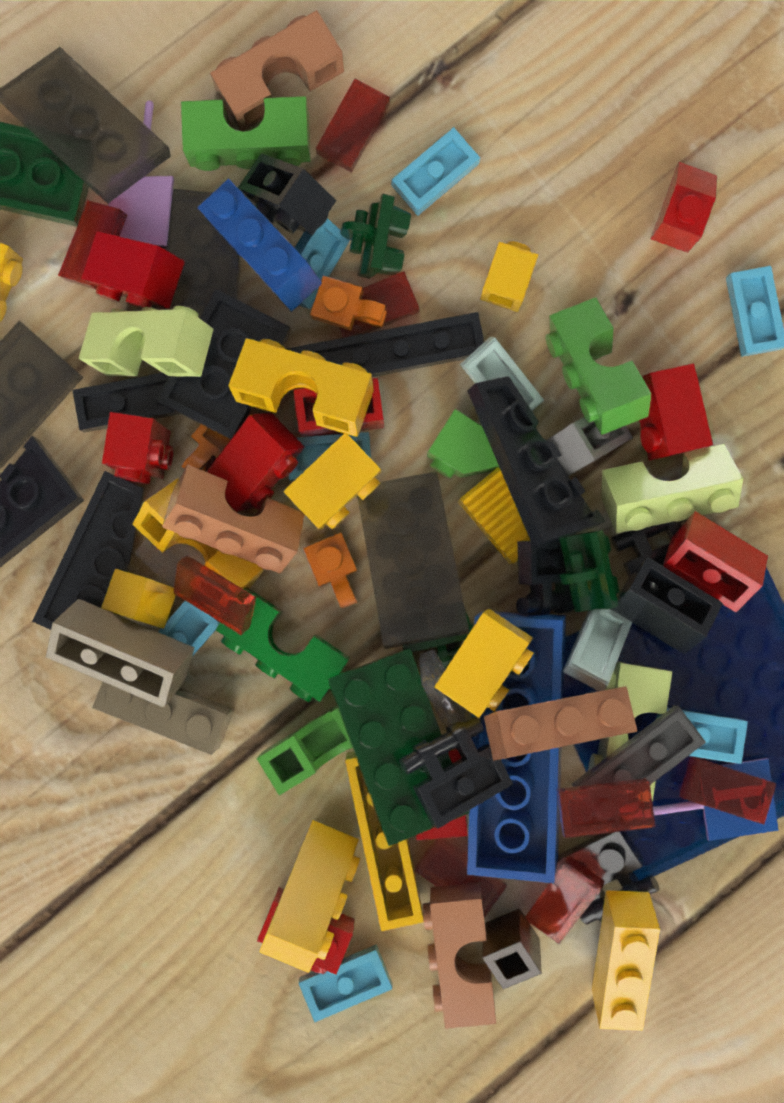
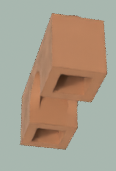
M316 10L307 16L301 15L294 18L285 29L271 37L265 36L260 38L253 44L251 49L241 55L224 59L214 71L210 72L217 94L223 100L226 109L239 130L243 132L263 120L265 113L264 98H272L267 86L274 76L286 72L293 73L303 80L311 92L344 72L343 53Z
M187 465L173 489L162 527L177 533L181 537L196 540L214 547L222 553L237 556L255 563L263 569L281 574L298 552L305 514L275 500L266 498L254 517L240 515L231 509L225 499L228 481Z
M627 686L501 710L484 716L493 761L637 732Z
M477 882L430 887V903H423V919L425 930L433 929L435 944H428V959L430 971H438L439 984L433 985L435 1012L443 1011L445 1029L497 1024L491 970L486 963L471 964L462 960L457 954L458 950L467 943L487 941L481 884Z

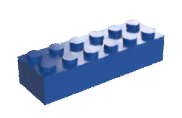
M481 611L480 613L475 615L474 625L476 624V622L478 621V619L484 611ZM495 612L533 637L527 649L534 653L520 675L511 671L502 684L509 691L495 712L563 699L566 615L548 614L539 616ZM488 707L478 718L483 725L484 732L471 738L476 749L489 743L484 716L494 712ZM562 747L501 759L513 785L469 810L467 875L555 883L559 850Z

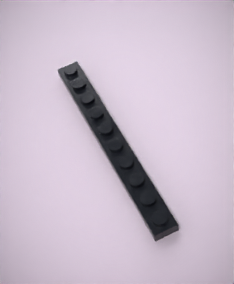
M475 312L287 348L286 350L300 354L302 351H312L323 356L326 361L339 365L345 362L354 363L363 367L367 373L372 374V377L465 360L484 343L479 313ZM157 373L72 390L79 430L86 433L107 429L110 412L153 419L179 415L176 411L157 401L169 376L164 373ZM294 389L290 390V391L287 392L286 394H288V393H294V391H293Z

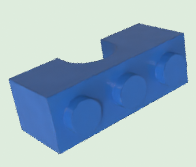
M229 178L197 207L216 231L251 266L291 312L322 284L309 263Z

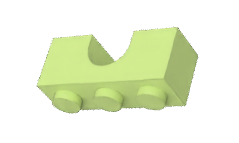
M175 306L173 310L143 307L141 311H126L113 308L111 312L91 314L78 359L106 376H138L141 362L144 360L167 376L201 377L214 329L198 318L199 314L195 310L184 306Z
M725 444L684 452L681 478L673 481H663L654 478L647 471L643 461L602 470L601 499L615 533L618 534L631 530H642L646 527L673 521H683L689 518L694 511L701 515L738 508L743 477Z
M617 661L610 682L605 690L627 686L634 718L647 712L664 714L667 711L672 671ZM628 733L600 739L598 754L593 753L591 755L589 770L628 741ZM656 781L636 795L634 799L653 801Z

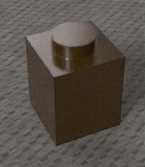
M520 908L485 923L487 941L482 942V958L503 990L542 974L540 938Z

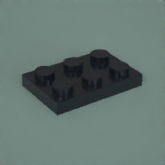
M215 289L200 317L202 321L214 329L201 377L169 376L157 401L231 440L243 425L252 409V406L236 402L228 386L245 339L248 338L258 342L261 339H270L284 347L292 330L290 326Z

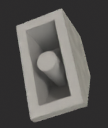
M584 417L570 424L547 439L549 443L553 442L562 455L557 460L567 475L570 476L633 437L626 426L601 435L594 421L588 423Z

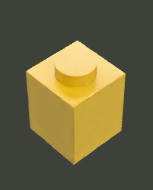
M499 241L480 300L518 312L524 300L539 254L530 252L531 249L528 246L519 242L509 241L506 244Z
M115 569L101 608L164 629L178 589L139 575Z

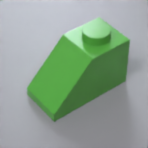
M456 409L427 453V457L433 460L430 466L451 479L453 474L459 478H465L492 472L499 467L483 427Z

